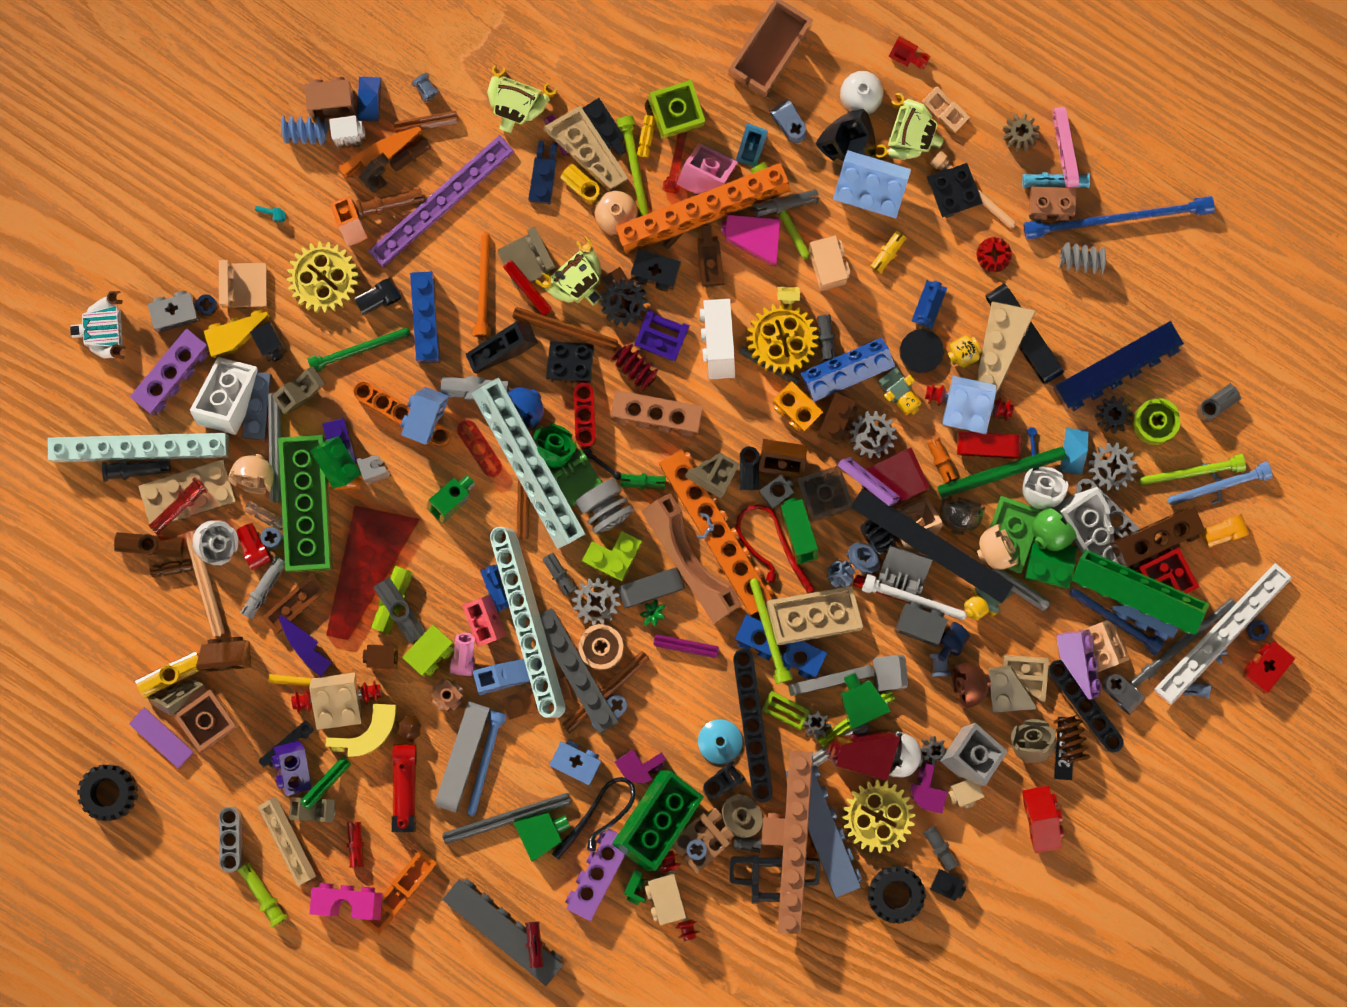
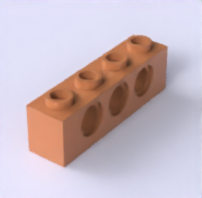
M615 390L610 416L611 419H615L614 422L617 424L627 425L628 422L637 423L636 427L649 429V426L658 427L660 432L671 433V430L680 431L681 436L693 437V434L698 435L703 406ZM632 405H637L641 408V412L637 416H632L629 414L628 409ZM659 409L662 411L663 416L659 420H653L650 417L651 411ZM680 413L685 419L683 423L675 424L672 421V416Z

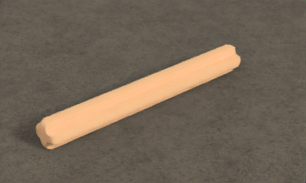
M195 530L188 531L184 536L213 637H221L225 635V630L206 563L199 559L194 552L192 542Z

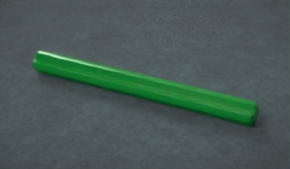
M1060 446L939 485L938 492L941 498H945L1029 471L1032 468L1035 469L1066 458L1064 448Z

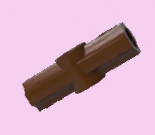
M116 532L114 539L115 552L182 557L184 550V538ZM152 539L154 547L146 551L144 543L146 540Z

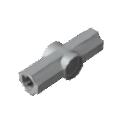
M473 376L465 378L442 377L440 390L441 393L450 397L475 401L471 393L493 380H485V378ZM501 381L508 393V381Z

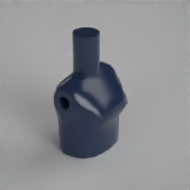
M953 622L948 630L943 633L940 641L944 648L937 656L940 661L944 662L950 653L954 656L960 655L966 642L969 640L970 634L959 623Z

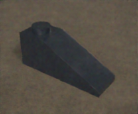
M514 322L466 353V357L473 373L476 374L524 353L538 344L530 324Z

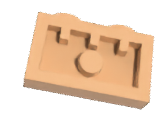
M219 260V304L223 308L266 307L267 265L265 263L231 264L228 260Z
M1107 620L1084 629H1090V634L1094 639L1093 652L1098 663L1097 672L1129 660L1117 628L1113 623Z

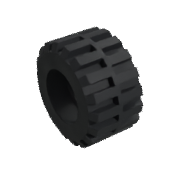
M99 765L98 767L91 768L90 772L83 775L84 779L78 784L80 786V790H77V795H80L78 802L82 804V810L87 812L88 816L101 821L118 820L122 816H126L129 813L128 811L135 806L133 803L138 797L136 795L138 788L134 784V777L129 775L130 772L122 769L123 767L115 765ZM106 779L113 780L119 788V797L111 806L102 805L96 796L98 785Z
M899 866L888 867L878 872L871 880L868 888V900L872 910L878 917L889 923L901 924L911 921L912 918L920 913L921 908L924 906V899H926L925 887L919 876L913 871ZM891 882H902L910 891L908 903L901 908H892L884 901V889Z

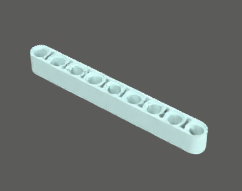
M496 527L490 534V540L537 708L543 717L557 718L565 712V703L520 543L513 529ZM505 532L506 540L502 542L501 537L502 534ZM511 553L512 561L508 563L507 558L508 555ZM515 575L518 576V582L516 583V585L513 582ZM521 596H523L524 603L522 606L519 603ZM527 617H529L530 624L528 627L525 624ZM533 638L536 640V646L534 648H532L531 646ZM539 660H541L542 667L540 670L537 667V663ZM545 681H547L548 683V689L546 691L543 688V684ZM551 702L554 704V711L552 713L549 710Z

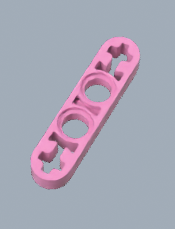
M1053 108V123L1065 185L1067 188L1078 187L1079 174L1066 108Z

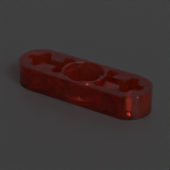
M470 420L462 421L457 428L458 435L484 474L491 478L497 477L502 471L500 460L476 424ZM465 425L473 427L471 432L474 437L480 436V438L473 440L470 445L467 443V441H471L470 437L467 434L462 435ZM475 444H485V453L482 455L475 454L473 451ZM489 453L492 454L491 457H488L493 464H498L495 467L497 471L494 473L491 470L486 471L488 464L485 460L482 463L479 461L486 458Z

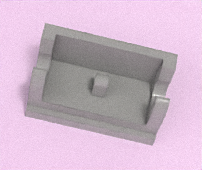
M379 456L357 459L363 480L368 485L391 477L390 471H387L385 466L379 467V465L384 463L382 460H379Z

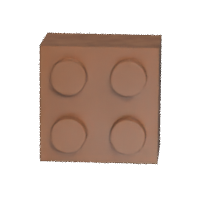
M344 77L332 78V81L328 82L316 79L311 80L310 84H304L307 111L312 120L317 117L322 119L326 117L356 115L354 91L349 79L345 80Z
M211 689L173 715L198 752H205L240 727L217 693Z

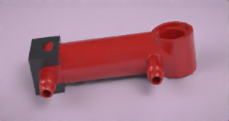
M394 744L392 751V832H416L415 783L417 747L416 744Z

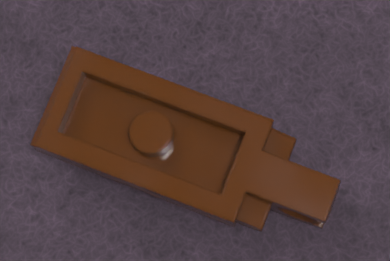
M711 225L702 226L703 238H698L697 243L702 288L724 286L718 236L712 237Z

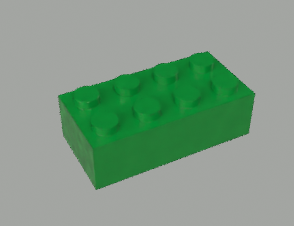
M671 770L659 771L612 845L644 870L656 871L704 796Z

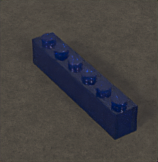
M1169 321L1055 385L1053 390L1066 411L1072 409L1074 412L1085 406L1083 403L1085 400L1091 398L1094 401L1103 396V390L1108 387L1113 390L1122 385L1124 378L1129 376L1130 379H1133L1142 374V368L1146 366L1153 368L1162 362L1160 358L1168 355L1170 358L1181 352L1179 348L1184 342L1172 322Z

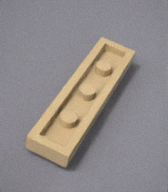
M277 797L269 799L258 806L297 886L315 878L316 875L313 867L309 863L303 847L299 843Z

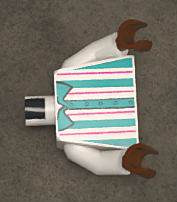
M121 291L108 292L106 297L97 301L88 308L86 313L82 314V324L70 326L71 337H83L84 345L89 347L92 353L102 358H125V356L120 355V351L126 349L123 346L121 308L114 305L123 303V300H117L116 298L117 294L121 293Z

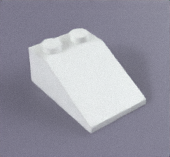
M217 357L190 409L196 424L236 435L246 416L258 368Z

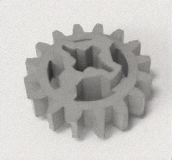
M867 411L865 418L860 415L857 417L859 423L852 422L851 425L855 430H849V434L854 435V438H851L849 442L856 444L853 448L854 451L861 450V457L866 453L870 460L874 454L877 459H880L881 452L888 455L887 447L894 448L891 441L897 440V436L892 435V433L897 429L896 427H890L893 422L892 419L885 421L886 414L878 417V412L875 411L873 416H870ZM874 421L881 423L884 427L876 426ZM865 423V432L858 434L859 428ZM870 428L874 433H878L875 442L872 437H867L870 433ZM888 436L885 445L880 447L881 438ZM861 443L869 444L871 449L865 448Z
M1107 443L1105 450L1100 446L1098 447L1099 454L1092 453L1091 456L1095 460L1088 462L1089 465L1093 466L1088 473H1094L1095 476L1091 480H1098L1099 488L1106 485V491H1109L1111 486H1113L1114 490L1118 491L1119 485L1123 488L1127 487L1126 480L1129 482L1134 480L1130 474L1137 473V470L1132 468L1133 465L1137 464V461H1131L1130 458L1134 454L1133 452L1127 454L1126 446L1119 449V443H1116L1114 448H1112L1110 443ZM1111 453L1109 459L1100 460L1104 454ZM1120 455L1124 458L1126 464L1122 463V461L1120 460ZM1113 461L1114 466L1118 467V469L1114 470L1111 474V468L1107 467V465ZM1099 470L1103 471L1105 479L1100 475ZM1125 474L1121 480L1114 482L1116 475Z
M600 578L596 579V583H592V580L588 579V585L585 586L583 583H580L582 590L574 591L578 598H572V601L577 603L573 610L580 611L577 617L579 619L584 616L585 624L591 620L593 626L597 624V621L605 625L604 619L607 618L609 621H612L610 615L612 613L618 614L614 608L615 606H620V603L615 601L619 594H613L615 586L607 587L609 581L606 580L601 584ZM599 587L604 590L597 593L593 592L590 588ZM585 594L587 597V604L582 608L581 600L582 596ZM589 594H591L596 599H598L599 597L602 598L600 604L603 610H601L596 605L593 607L591 606L593 602ZM611 597V606L608 610L605 607V603ZM595 611L600 612L602 616L592 617L588 614Z

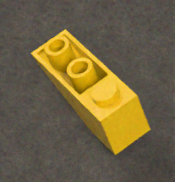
M258 310L252 312L251 316L247 318L239 316L230 319V323L224 325L215 323L208 326L209 329L204 330L211 356L216 359L217 357L236 353L252 337L250 332L263 326L271 318L270 314L267 311Z

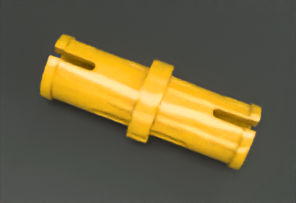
M894 232L888 243L881 247L880 254L870 265L874 270L879 263L881 264L876 270L877 273H883L890 260L895 259L897 256L896 252L907 240L902 235L896 241L901 234L900 232Z

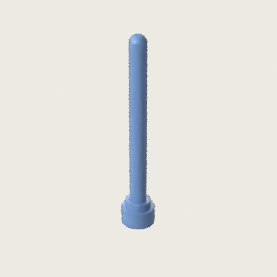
M1266 461L1258 464V467H1255L1253 471L1168 498V503L1175 505L1254 479H1262L1263 481L1271 479L1273 475L1270 465Z
M489 711L490 728L467 810L469 816L476 814L498 729L506 720L507 714Z

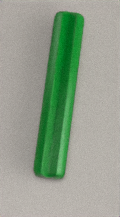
M346 757L340 758L300 801L301 805L307 810L312 808L351 766L350 761Z

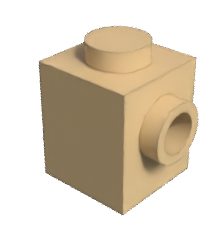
M967 779L951 785V791L948 792L952 804L957 803L958 807L963 806L964 809L976 806V800L985 797L980 785Z

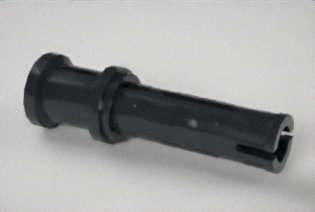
M170 459L128 463L125 460H122L121 463L113 464L102 462L104 482H108L109 479L119 478L127 480L130 476L171 474Z

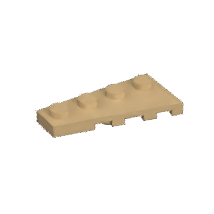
M581 106L544 126L543 130L608 191L628 180L627 175Z
M998 302L991 303L976 381L996 385V393L999 392L1036 310Z

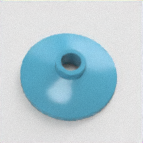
M722 719L707 723L700 731L698 737V747L701 754L708 761L715 764H725L734 760L739 755L743 743L741 732L737 726L730 721ZM719 737L725 740L722 746L716 744V739Z

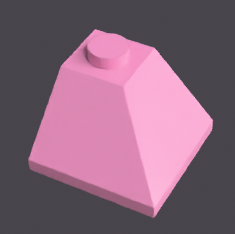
M698 143L685 162L677 185L695 194L714 189L726 183L738 162Z

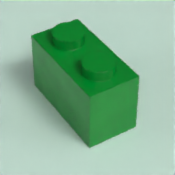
M339 436L325 440L310 451L333 489L346 486L361 475L360 470Z

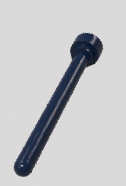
M1072 588L1069 591L1070 596L1142 642L1144 647L1147 648L1146 651L1153 656L1162 648L1164 641L1159 637L1147 636L1076 588Z

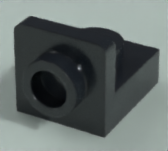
M939 869L930 889L956 901L957 898H962L966 886L963 885L964 880Z

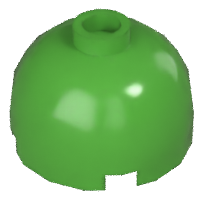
M1049 507L1041 510L1034 519L1032 525V532L1035 537L1034 542L1041 549L1046 548L1050 551H1060L1071 545L1077 538V535L1069 522L1065 525L1061 521L1063 516Z

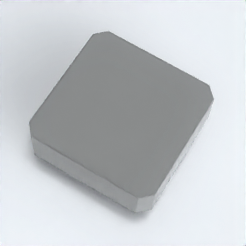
M904 655L874 658L875 686L878 691L907 688L908 678Z

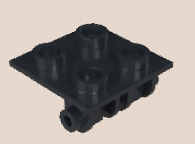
M968 163L927 176L942 218L952 217L955 213L983 204Z
M550 341L546 379H550L551 382L564 380V383H567V381H571V383L574 381L582 383L591 382L594 345Z

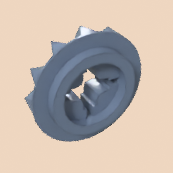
M854 543L849 547L846 556L849 558L848 563L855 566L854 570L858 569L861 574L867 573L869 575L878 570L880 558L871 546L865 543Z

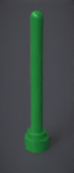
M404 328L324 357L313 355L308 357L307 360L310 367L313 366L318 373L321 372V369L325 368V365L405 338L410 335V330Z

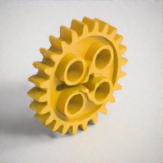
M780 303L779 309H776L775 305L772 304L771 311L764 307L763 316L759 313L756 314L758 321L751 320L750 324L754 328H748L747 333L753 336L747 337L746 342L753 344L748 346V351H755L751 358H759L758 366L765 363V371L769 367H773V374L777 372V369H781L782 375L785 374L786 369H789L791 374H793L795 366L802 370L801 362L809 364L807 356L814 357L815 354L810 349L815 350L818 346L813 342L817 341L819 336L812 335L817 331V327H810L814 320H806L807 312L802 315L799 314L800 307L793 311L792 304H789L787 309H784L783 303ZM775 321H779L782 336L786 338L785 346L790 355L789 357L785 356L782 340H778L780 332ZM791 321L796 327L793 330H788L785 328L784 323ZM770 327L775 333L767 336L763 333V329ZM799 342L802 349L795 351L791 348L790 344ZM771 348H778L781 354L774 357L769 353V350Z

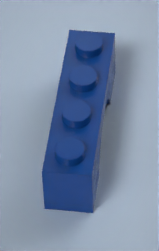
M432 271L410 273L416 361L418 364L439 363L441 361L436 323L434 274Z

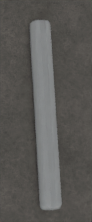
M270 393L268 395L269 464L274 472L270 501L281 502L278 438H281V409L272 397L275 393Z

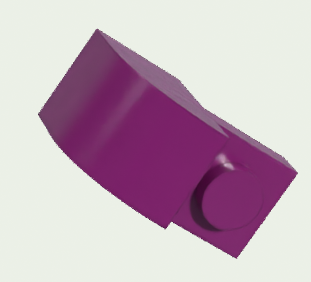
M631 750L614 762L628 780L635 783H647L653 780L648 772L652 770L653 773H656L665 767L663 762L666 761V758L661 752L642 764L635 751Z
M924 764L923 768L919 767L917 775L920 785H910L912 799L920 808L942 814L947 792L930 788L934 765Z

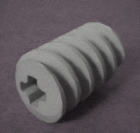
M1066 242L1061 249L1058 269H1061L1062 265L1066 264V269L1069 271L1071 266L1074 265L1075 272H1078L1080 267L1083 266L1084 273H1087L1089 268H1092V272L1095 275L1098 269H1101L1103 276L1106 264L1105 248H1100L1097 253L1096 246H1092L1088 252L1087 245H1083L1080 250L1079 245L1075 243L1071 249L1070 243Z

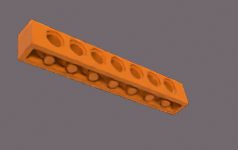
M778 163L615 226L627 255L638 251V249H643L727 215L752 207L754 203L764 202L772 197L783 195L791 190L781 163Z
M681 449L659 462V466L701 535H704L706 530L712 527L708 525L706 518L700 516V511L704 507H709L713 510V515L710 517L711 524L714 527H723L725 533L722 537L717 538L710 531L704 540L746 610L752 616L758 612L754 595L749 594L746 590L747 585L752 579L755 578L759 581L765 604L767 601L773 600L772 598L775 594L769 585L764 586L761 578L764 576L758 566L753 568L749 561L752 558L746 547L741 548L738 540L741 538L735 528L730 530L726 523L729 518L723 509L718 510L715 502L718 501L715 495L709 491L707 492L706 489L690 479L682 481L678 478L677 474L680 470H689L693 468L692 465L695 463L689 452L684 454ZM693 488H698L702 495L699 499L694 500L690 498L689 491ZM733 545L736 548L735 555L731 557L726 556L723 552L724 547ZM738 564L746 565L748 572L745 575L739 576L736 574L735 567Z

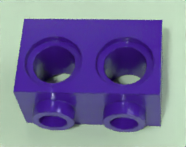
M300 741L273 747L275 755L271 758L274 769L278 770V776H275L278 789H282L286 796L312 789L305 748ZM288 756H293L290 761L284 762ZM292 776H297L294 781L288 782Z

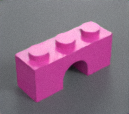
M320 883V887H312L309 912L311 915L339 916L340 905L344 900H347L352 908L351 918L381 920L383 893L375 892L374 887H362V891L354 890V886L341 885V889L333 888L334 884Z

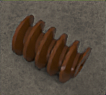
M1077 715L1054 720V724L1061 725L1056 729V732L1063 733V735L1057 740L1065 742L1059 749L1067 751V753L1061 756L1062 759L1069 760L1067 763L1090 758L1089 754H1083L1089 748L1086 745H1081L1087 739L1086 737L1079 736L1085 729L1077 727L1083 722L1082 719L1075 718Z

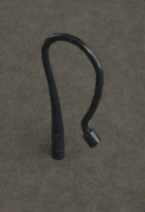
M623 777L608 781L585 816L566 836L552 855L559 860L578 837L609 786L616 782H625L631 789V797L627 806L613 820L595 831L590 840H588L587 850L596 851L597 841L595 838L618 822L632 807L636 791L634 784Z

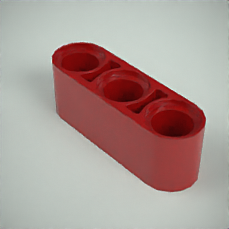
M580 383L574 389L575 438L579 447L587 449L594 446L596 442L595 395L591 385ZM585 388L591 392L587 399L579 398L578 393L581 389ZM584 410L589 411L591 418L588 421H581L579 419L580 412ZM587 432L592 435L589 443H582L579 440L582 433Z
M958 432L957 455L1007 459L1021 458V435Z

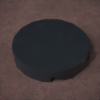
M918 329L908 333L902 340L899 349L903 365L918 374L934 370L941 363L944 354L940 338L932 331L926 329Z

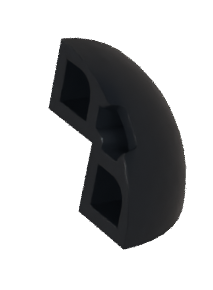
M860 109L841 116L819 136L816 142L817 147L833 161L835 159L844 161L848 150L875 158V136L868 113L864 109Z

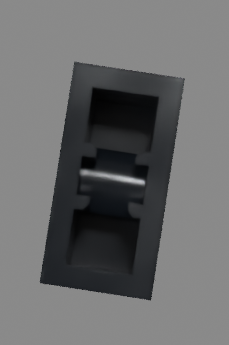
M638 249L631 271V278H634L635 283L639 282L641 285H647V283L656 285L655 288L661 291L673 290L681 261ZM655 267H658L660 273L652 276V272L649 270H654Z
M270 322L250 332L262 356L268 362L271 360L276 362L284 357V353L288 352L276 328Z

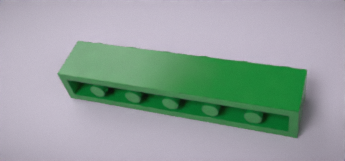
M1086 549L1080 557L1071 581L1076 582L1081 587L1092 589L1101 596L1110 597L1124 606L1135 608L1144 615H1151L1165 624H1171L1180 628L1185 633L1194 635L1197 634L1210 605L1203 600Z

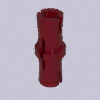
M540 921L525 923L528 941L526 948L529 951L530 968L544 967L542 955L544 943L543 941L541 942Z

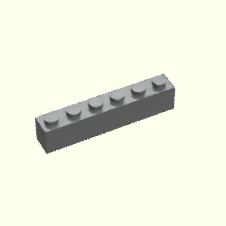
M460 878L442 900L542 984L547 986L564 965L561 962L563 958L554 950L550 953L542 946L544 967L530 968L529 951L526 948V943H528L526 926L519 921L515 924L509 919L511 914L503 907L498 909L492 904L494 900L485 892L481 895L475 890L477 886L471 880Z

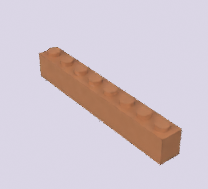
M791 750L789 752L778 933H802L813 752Z

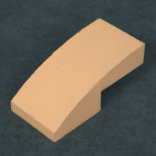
M938 86L921 102L931 114L953 133H956L970 118Z

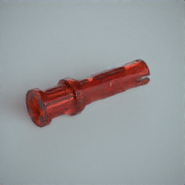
M194 477L192 479L193 482L185 490H180L178 492L179 497L149 524V527L153 528L157 535L187 506H193L195 504L194 501L200 495L208 492L206 486L198 478Z

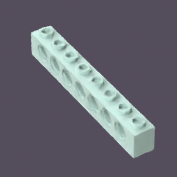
M497 378L472 392L474 400L556 548L559 549L585 535L545 460L539 455L534 440L500 379Z
M226 433L48 438V460L53 463L230 458L229 435Z

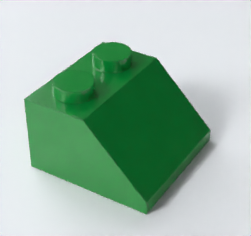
M1034 537L1023 579L1064 590L1069 589L1075 567L1077 547L1069 545L1060 551H1050L1046 548L1041 549L1034 542Z

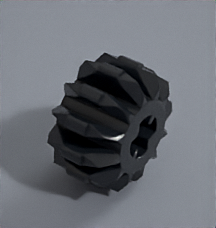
M1111 396L1110 402L1106 398L1102 400L1104 406L1097 405L1096 409L1102 413H1096L1094 417L1102 419L1097 425L1099 427L1105 424L1104 432H1107L1110 427L1112 434L1117 433V427L1123 432L1126 430L1124 424H1131V421L1126 417L1133 416V412H1126L1131 405L1128 403L1123 406L1124 398H1120L1118 403H1116L1115 396ZM1112 410H1114L1115 414H1119L1115 420H1113L1112 416H1109Z
M867 519L860 526L865 540L877 554L886 553L890 545H895L894 535L871 520Z

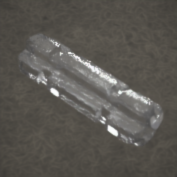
M251 501L247 503L244 509L246 513L255 515V518L269 526L273 525V528L278 531L283 530L282 518H276V515L262 507H258V505Z

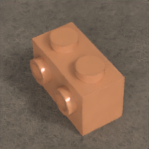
M1031 187L1029 193V217H1034V220L1044 221L1047 220V217L1056 218V221L1065 222L1075 216L1076 188Z

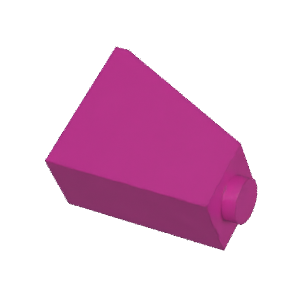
M727 215V221H722L721 234H726L725 241L771 266H776L780 219Z

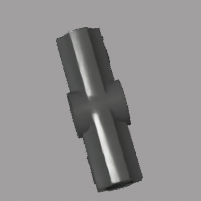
M390 577L373 587L409 643L417 640L426 632ZM402 604L405 606L406 613L404 616H396L394 614L395 605Z

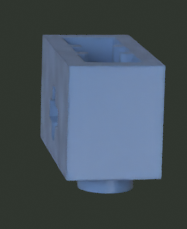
M568 739L566 743L561 741L549 766L587 785H591L602 762L598 760L599 755L588 749L586 753L578 750L579 745ZM579 755L581 756L580 761L583 764L582 766L577 765L574 768L573 762L570 760L572 757L576 758Z

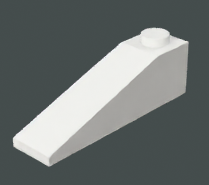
M1098 487L1071 495L1062 501L1059 506L1053 508L1063 516L1061 521L1065 525L1068 522L1072 525L1077 535L1074 542L1082 554L1086 549L1118 563L1110 545L1111 542L1115 541L1114 528L1111 525L1109 515L1110 508Z

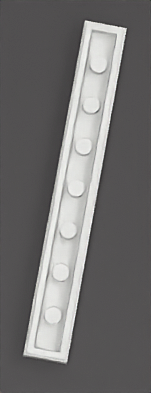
M1274 563L1161 681L1154 691L1169 705H1172L1292 580V577Z

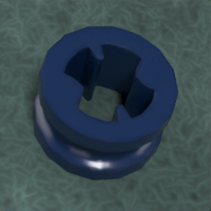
M202 295L196 302L198 311L206 316L214 314L218 307L216 300L210 295ZM204 300H209L213 304L212 308L208 307V311H205V308L201 306L202 302L205 303Z
M1260 620L1250 623L1247 628L1248 636L1255 641L1265 639L1269 633L1267 624ZM1260 625L1262 626L1261 630L1264 632L1256 637L1253 634L1255 631L1252 632V628Z

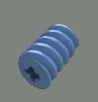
M282 115L281 136L284 143L288 144L292 138L294 144H297L299 139H301L302 144H306L309 139L310 143L315 145L318 139L319 144L324 145L328 132L327 117L324 123H321L319 117L316 118L315 123H312L311 117L308 116L306 123H304L302 116H299L297 122L294 121L293 116H290L289 122H286L284 115Z

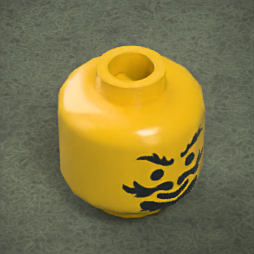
M965 335L950 343L951 352L947 354L953 365L958 363L961 368H966L980 359L982 350L975 337L970 338L968 335Z

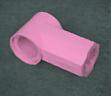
M463 632L456 635L450 674L473 676L475 657H473L475 637L471 636L470 633Z

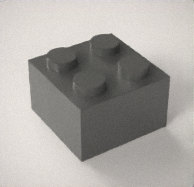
M915 602L905 604L894 631L934 647L938 646L948 619L944 618L945 614L936 610L927 612L923 610V605Z

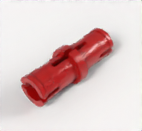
M353 822L347 823L349 843L346 844L347 848H349V868L356 867L355 858H357L358 867H364L362 854L364 842H362L361 822H355V832L353 830Z

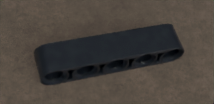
M1005 283L985 295L990 306L992 302L1021 307ZM1030 322L1028 330L1018 348L1041 382L1046 385L1063 374L1064 371L1033 323Z
M1062 660L1051 662L1048 665L1049 678L1078 717L1083 720L1084 725L1100 746L1109 753L1120 751L1124 744L1123 738L1095 700L1087 698ZM1055 664L1063 667L1064 672L1060 677L1055 676L1052 672ZM1069 682L1077 686V691L1074 695L1066 691V685ZM1083 700L1090 703L1091 708L1087 713L1082 712L1079 707L1080 702ZM1096 718H1100L1104 722V727L1101 731L1093 727V722ZM1110 736L1115 737L1118 742L1114 749L1107 746V739Z

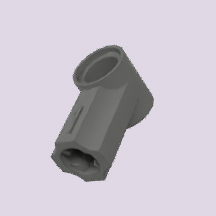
M1231 383L1198 406V418L1204 422L1212 421L1216 416L1242 399L1239 391ZM1205 405L1213 408V415L1205 413Z

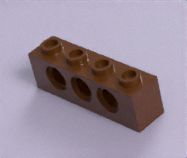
M1195 506L1187 507L1111 542L1110 545L1118 563L1133 569L1140 566L1141 561L1146 558L1153 560L1161 556L1160 552L1165 549L1172 551L1179 548V543L1185 540L1192 542L1200 538L1199 534L1204 532L1205 529ZM1177 524L1181 527L1179 536L1175 533V526ZM1157 533L1162 537V542L1159 545L1155 541ZM1138 542L1142 545V552L1140 554L1136 551V544Z

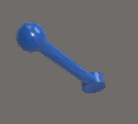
M1030 427L1027 430V434L1030 436L1032 455L1036 454L1034 435H1036L1037 430L1034 427Z

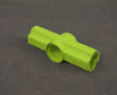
M395 566L391 580L405 600V593L413 577V572ZM380 599L378 603L379 609L371 628L390 635L395 620L391 617ZM402 604L394 606V614L396 616L401 612Z

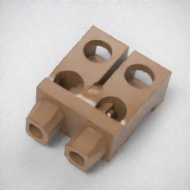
M716 808L706 814L703 813L684 828L672 845L682 857L687 853V846L692 840H701L705 843L707 852L702 859L694 860L688 855L684 858L696 874L723 851L735 835L727 826L721 831L716 828L714 824L722 818L721 813ZM700 844L691 854L700 856L703 853L701 851L703 846Z

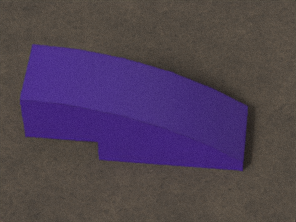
M280 615L278 619L289 643L308 667L321 677L331 664V661L314 649L318 641Z

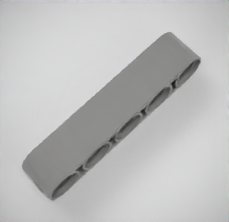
M468 702L435 806L457 812L490 708Z

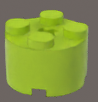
M1157 398L1148 400L1135 412L1132 428L1137 437L1144 443L1149 445L1164 444L1173 438L1180 428L1179 411L1167 399ZM1158 417L1160 425L1155 426L1153 419Z

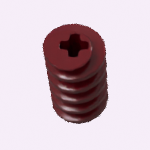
M633 344L624 346L610 361L617 360L615 365L617 368L624 366L622 373L627 374L630 372L628 379L633 380L636 378L634 385L636 387L642 385L640 391L643 392L656 379L658 369L650 371L652 363L644 365L646 357L643 356L638 359L637 356L640 351L631 352Z

